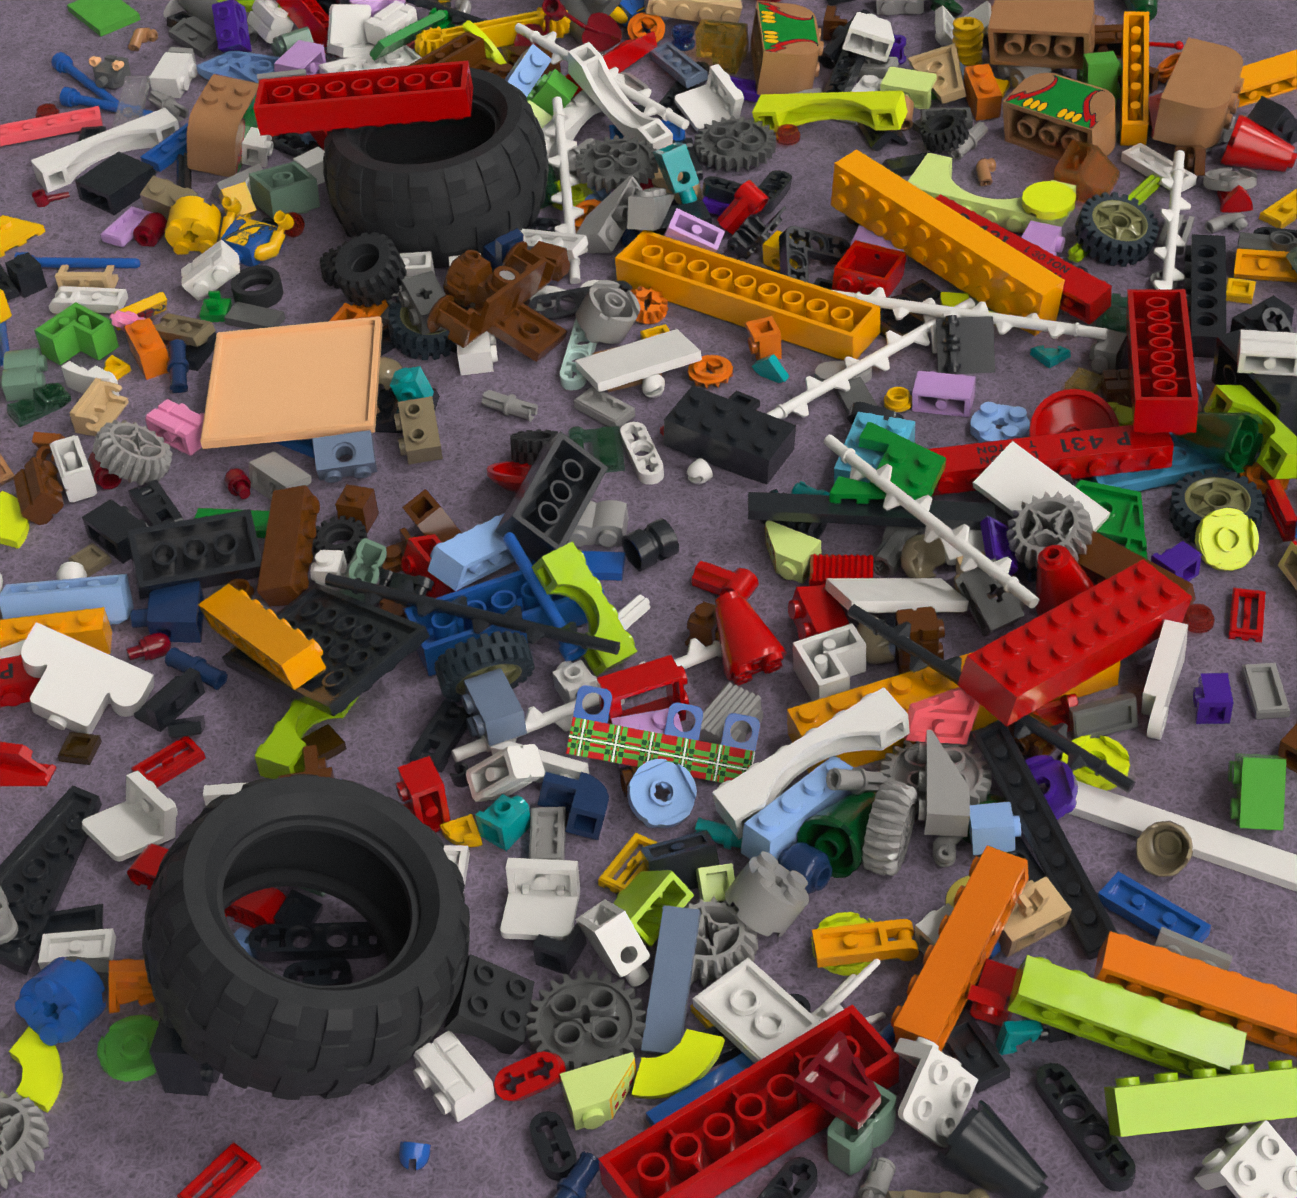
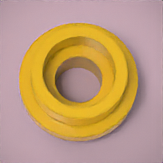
M892 387L884 396V406L888 410L895 412L906 411L912 406V396L909 390L904 387Z

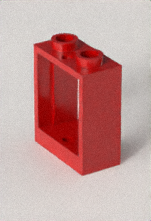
M855 240L834 268L832 290L851 293L861 292V294L870 295L878 287H881L885 292L886 298H888L904 275L907 253ZM875 254H879L880 258H876Z
M672 655L597 678V687L607 689L612 694L608 724H612L611 718L667 709L676 702L689 704V699L684 689V685L688 684L686 672L682 665L677 666ZM666 686L667 697L622 711V699ZM599 695V704L601 712L604 707V700ZM686 710L679 711L680 722L686 720Z

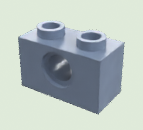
M371 430L312 438L319 480L334 483L341 481L342 477L354 475L355 478H367L371 476V473L377 472ZM343 455L352 456L348 462L339 461V458Z

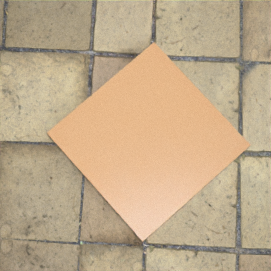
M381 317L218 332L216 334L200 440L202 449L312 439L371 430V433L375 432L383 327Z

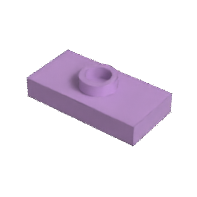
M130 207L100 234L102 242L123 248L134 238L133 231L147 214L152 212Z

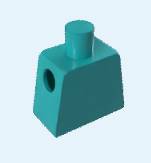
M675 142L654 151V157L669 191L678 193L682 204L696 201L697 197L693 186L699 184V180L686 144ZM682 172L683 178L678 181V174Z

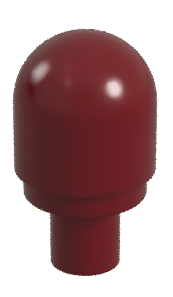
M238 468L231 469L226 473L224 483L229 492L235 496H240L241 499H247L251 494V481L246 473Z
M153 633L142 637V639L138 640L139 645L127 648L126 652L129 660L145 656V661L149 659L151 661L165 656L171 649V641L163 633Z

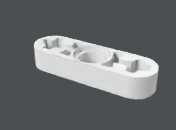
M640 422L624 424L620 429L621 442L639 481L644 484L660 482L664 478L663 463L645 425ZM632 434H635V436L638 437V440L634 441V437ZM646 451L649 453L644 456L635 455L637 452ZM650 464L652 472L646 469V465Z

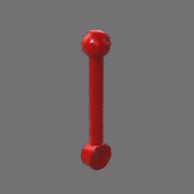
M1182 41L1175 43L1149 42V46L1168 47L1181 50L1184 47Z

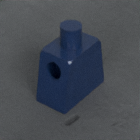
M200 581L150 592L148 608L131 610L132 627H148L150 634L163 633L169 637L171 642H202L204 614L198 604L205 599Z

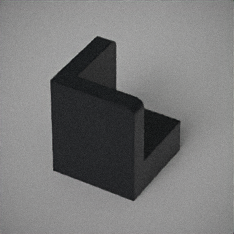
M575 924L566 941H559L539 934L533 943L536 965L569 975L587 944L586 935L579 924Z

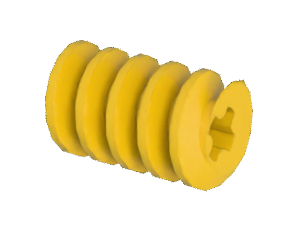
M973 17L956 18L953 21L954 29L952 34L954 37L952 43L956 45L959 62L965 66L982 64L983 23Z

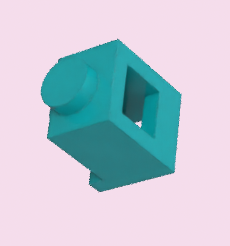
M421 366L402 368L394 372L390 387L399 402L433 396L434 391Z
M502 794L484 812L479 811L475 814L480 837L504 851H507L531 825L529 805L525 799L518 795L510 798Z

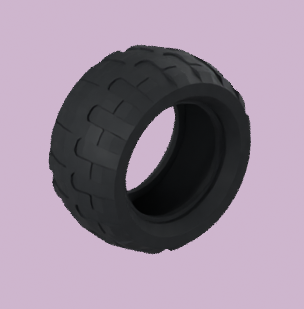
M470 68L473 83L471 117L459 120L452 118L441 119L435 122L418 121L410 124L396 123L386 124L381 127L363 126L356 129L341 128L327 131V137L324 140L323 176L331 208L340 224H342L346 235L351 238L355 235L359 237L361 233L365 232L368 235L372 232H378L379 235L384 234L388 239L392 240L399 254L431 251L434 268L450 267L449 256H458L467 250H475L481 253V257H483V246L517 228L520 231L527 229L538 217L540 206L544 203L549 166L545 136L537 117L534 115L531 104L527 102L525 94L505 79L493 73Z
M291 774L290 777L278 779L263 778L243 784L241 791L234 795H221L203 808L201 814L195 818L192 824L187 825L164 855L149 894L142 934V950L148 983L152 985L155 1007L166 1027L177 1031L182 1039L181 1047L199 1064L207 1063L213 1069L223 1074L222 1079L243 1089H247L249 1086L260 1091L270 1092L272 1097L299 1100L301 1096L320 1095L324 1099L339 1098L349 1095L354 1088L363 1083L375 1085L385 1080L438 1032L459 992L463 980L465 962L469 953L470 913L469 907L465 904L463 893L465 884L457 864L448 859L444 851L445 844L439 836L413 815L407 807L391 797H386L353 781L320 777L312 774ZM294 886L324 892L345 902L368 921L383 945L388 966L369 978L344 985H312L288 979L267 969L246 952L233 935L224 910L243 896L266 888Z

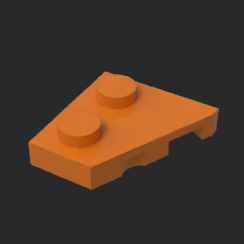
M109 960V1014L120 1012V1005L138 1000L140 1006L155 1001L152 985L148 983L144 960Z

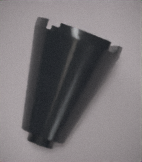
M983 1100L978 1102L977 1110L973 1107L949 1136L946 1143L951 1147L945 1155L939 1152L935 1159V1163L941 1168L1002 1198H1043L1049 1189L1044 1184L1048 1177L1047 1174L990 1105L986 1104Z

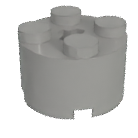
M610 280L595 282L576 311L577 321L585 332L586 339L592 343H598L599 341L607 344L621 343L640 312L638 299L630 290L627 292L619 288L621 284Z
M762 851L758 856L752 857L726 890L725 899L729 906L734 902L739 909L735 915L752 930L768 937L773 932L778 933L777 937H782L809 902V896L805 889L808 881L799 872L794 870L790 872L780 865L772 854Z

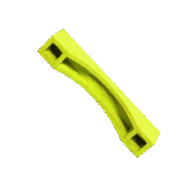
M903 91L761 94L752 111L755 123L763 121V126L769 125V130H774V133L783 132L809 122L831 119L859 122L876 131L900 130L908 113Z

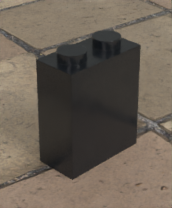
M118 151L76 179L75 183L80 200L116 215L141 198L140 193L152 176H156V172L150 164Z

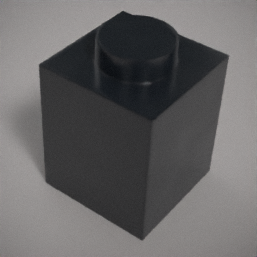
M29 252L17 255L14 259L5 262L9 278L23 298L47 288L41 265Z

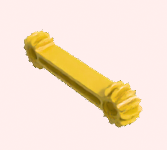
M538 7L537 11L474 24L486 34L497 48L514 44L517 35L515 26L518 23L523 25L538 24L544 31V16L546 14L542 7ZM563 17L559 21L550 20L549 33L554 31L557 34L556 38H564V34L569 33L570 19ZM463 25L441 29L440 27L433 29L430 27L429 30H421V33L416 35L415 52L420 57H424L465 33Z

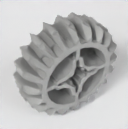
M113 420L112 423L106 422L104 427H101L100 431L97 432L94 439L92 452L95 454V460L101 462L100 466L107 468L109 474H115L119 476V479L124 478L129 483L135 481L139 485H143L144 482L147 483L152 480L160 482L171 466L173 453L169 450L170 445L164 443V438L157 436L156 431H150L146 429V426H139L136 422L133 424L126 420L122 422L118 420Z
M1045 491L1043 498L1038 499L1033 495L1030 504L1022 501V510H1013L1014 519L1008 520L1009 530L1006 535L1010 543L1009 548L1012 552H1015L1017 561L1020 564L1025 563L1029 570L1035 566L1037 568L1039 553L1050 545L1066 547L1078 562L1079 557L1077 554H1086V545L1092 544L1091 534L1093 533V526L1090 522L1089 512L1084 509L1080 501L1075 502L1070 494L1063 498L1062 494L1058 491L1054 497H1050ZM1033 526H1035V528L1030 532V536L1027 537L1029 531L1033 528ZM1073 526L1069 536L1066 539H1064V537L1070 532L1069 529Z
M886 780L879 787L875 801L872 804L864 837L862 859L865 869L883 876H895L901 869L910 843L917 810L918 798L916 789L913 786L896 780L895 782Z
M699 896L697 904L687 903L684 908L699 909L701 912L690 986L697 979H701V984L705 988L708 980L717 981L746 958H749L751 961L755 960V954H757L758 950L757 932L744 924L735 915L739 911L737 906L732 907L731 904L729 906L726 900L718 903L715 896H713L710 902H704Z
M1 1091L0 1184L7 1190L9 1179L14 1177L15 1180L22 1183L23 1176L21 1172L26 1170L35 1173L33 1161L44 1160L42 1149L49 1147V1139L47 1137L49 1135V1127L46 1120H44L45 1116L42 1110L35 1106L29 1097L23 1099L17 1092L8 1097L7 1094Z

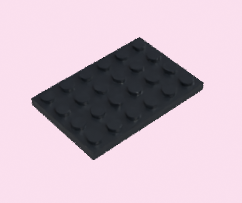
M315 583L279 611L276 616L280 620L284 618L294 630L299 628L308 640L313 638L320 645L324 653L321 659L326 669L296 690H293L236 646L222 658L227 667L331 716H335L344 711L359 695L368 691L383 675L392 671L407 655L416 651L430 635L423 625Z

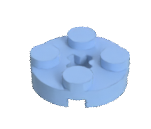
M985 402L980 406V410L975 412L971 418L970 433L972 437L974 435L978 439V443L1028 437L1030 422L1027 418V411L1020 406L1013 407L994 402ZM996 425H1004L1001 429L996 428Z
M654 759L641 765L627 786V798L632 812L649 828H670L680 824L693 809L697 794L696 784L690 772L682 765H675L672 762H667L666 759ZM656 786H660L662 790L668 788L670 794L666 797V802L656 799L654 796Z

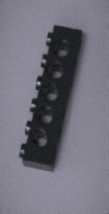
M1192 234L1191 245H1185L1184 289L1186 290L1193 357L1214 358L1217 336L1227 334L1225 236Z

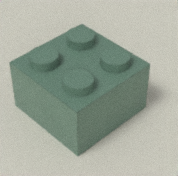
M296 161L249 173L253 202L273 220L275 213L279 210L285 214L293 215L296 213H308L311 209L320 207L317 178Z

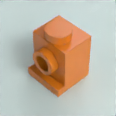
M769 316L745 322V327L751 336L748 338V347L751 354H755L757 360L775 354L778 360L782 359L781 331L773 317Z

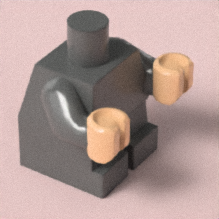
M107 55L102 63L100 57L92 56L89 58V64L93 67L94 78L96 79L95 84L98 88L108 87L114 89L122 87L132 78L128 58H117V56Z

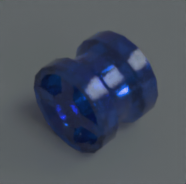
M678 24L672 27L671 36L674 38L672 44L680 51H688L695 47V40L692 38L695 32L692 25Z

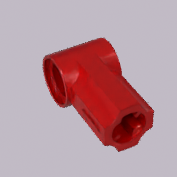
M751 180L746 181L738 188L734 194L735 199L717 219L719 224L732 235L735 234V231L748 216L759 213L769 201V198Z
M703 561L696 565L692 576V586L719 596L731 591H739L740 596L745 597L746 600L750 598L759 585L755 574L746 568H737L735 572Z

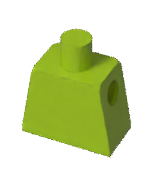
M671 870L642 871L637 874L625 889L618 893L617 899L613 904L626 912L641 940L648 946H652L659 938L663 905L684 908L694 894Z

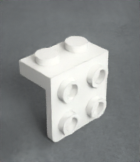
M986 1L964 16L976 18L983 23V36L988 33L992 12L991 4ZM943 5L935 10V38L941 46L953 44L952 39L954 36L952 31L955 18Z
M332 4L330 6L328 53L339 56L340 60L369 53L375 45L368 42L364 26L365 21L371 18V7L369 5Z
M719 64L710 66L706 85L676 95L674 102L698 132V129H704V124L712 125V120L721 122V117H724L726 120H730L731 116L739 119L744 96L742 91L737 89L731 81L729 74L724 72Z
M137 770L126 775V801L83 819L82 829L113 860L120 862L142 853L148 844L160 845L175 838L178 811L173 800L163 795L152 781H148Z
M508 858L506 863L508 897L500 927L501 936L506 939L536 940L537 936L541 934L559 941H566L574 927L580 896L578 861Z
M918 1037L916 1041L900 1038L894 1052L917 1069L900 1104L898 1116L936 1145L946 1148L949 1146L946 1141L960 1123L978 1079L962 1068L958 1060L938 1050L939 1046L934 1042L922 1037Z
M1267 1120L1249 1125L1240 1123L1225 1135L1227 1142L1221 1149H1215L1203 1159L1202 1164L1204 1168L1194 1178L1205 1190L1226 1185L1236 1198H1297V1156Z

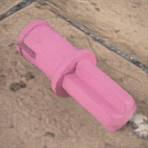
M119 310L115 314L111 313L109 317L112 319L111 324L121 328L124 332V326L132 324L137 320L146 319L139 317L134 312Z

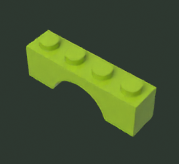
M1215 385L1203 410L1205 412H1250L1257 414L1263 422V425L1258 424L1259 433L1264 435L1261 453L1256 462L1274 479H1297V436L1243 385Z
M573 541L542 556L531 567L547 595L558 594L569 597L583 609L588 620V633L592 636L620 642V650L617 655L590 648L587 649L583 656L596 677L625 662L638 652L635 648L633 637L623 628L618 619L617 610L612 604H609L602 592L600 581L592 575L586 565L584 554L576 548Z
M359 696L344 711L335 716H331L302 701L294 699L288 712L281 721L275 724L273 732L256 751L255 761L260 776L278 779L280 775L304 772L303 747L306 746V743L301 740L304 734L321 721L344 718Z

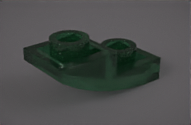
M48 383L42 387L33 388V398L21 399L18 402L7 404V414L19 427H22L63 408L71 401V395L60 383Z

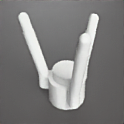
M874 959L857 976L856 974H851L811 1014L822 1023L844 1010L840 1003L880 965V960ZM880 1012L866 1017V1020L870 1024H874L884 1019L886 1014Z

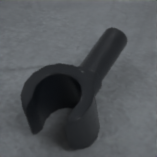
M457 762L454 767L458 774L450 773V777L455 786L467 787L469 785L466 777V770L469 769L468 765L464 762Z

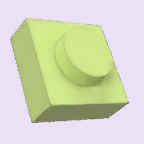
M729 863L696 869L701 899L704 902H710L713 896H715L718 902L725 901V892L735 880L733 864Z

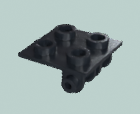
M784 206L765 225L757 215L748 216L735 231V234L728 240V250L738 256L737 260H740L742 257L747 260L757 249L755 244L761 246L771 235L768 230L773 231L782 222L783 219L780 215L786 207Z
M948 315L945 318H936L938 373L974 374L995 372L993 316L957 318V315Z

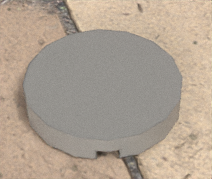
M1229 167L1216 168L1205 173L1203 186L1216 191H1232L1236 186L1240 185L1247 190L1257 185V173L1247 168H1239V172L1232 171V168Z

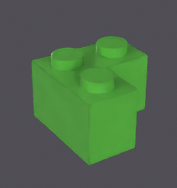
M1114 51L1083 54V70L1077 69V80L1111 92L1115 98L1116 109L1117 99H1120L1121 88L1118 83V76L1122 75L1121 60L1117 59Z
M554 69L552 72L550 71L547 75L544 74L539 78L527 96V102L529 100L553 116L552 99L554 97L562 98L563 108H565L577 91L578 86Z
M76 302L35 329L42 355H45L47 359L59 365H62L80 351L99 361L119 347L114 327L111 324L112 321Z
M1235 753V761H1229L1228 781H1231L1234 784V788L1237 789V798H1231L1230 819H1236V825L1239 828L1283 830L1286 759L1277 755Z

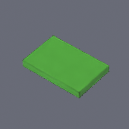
M77 0L67 5L68 11L101 37L141 20L139 13L122 0Z

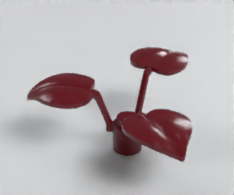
M560 0L543 1L542 9L546 14L544 16V31L538 24L525 25L544 36L550 31V20L559 21L563 17H567L585 29L582 34L583 44L590 42L599 53L609 50L620 43L622 39L621 29L611 16L605 13H593L589 16L586 25L570 15ZM517 33L514 46H531L533 44L529 39Z

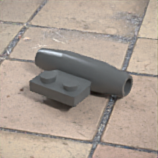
M178 0V4L192 17L183 18L168 30L169 37L186 48H193V52L204 59L218 47L212 4L219 2L216 0ZM248 24L250 44L252 45L258 39V32Z
M622 0L560 1L570 15L587 25L591 14L599 12L610 15ZM570 20L569 30L572 36L580 45H583L582 34L585 29Z

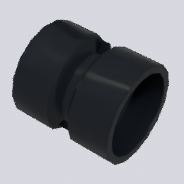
M663 518L647 524V527L643 530L637 529L622 537V547L627 560L639 572L655 565L657 559L663 561L679 552L677 536L670 524Z

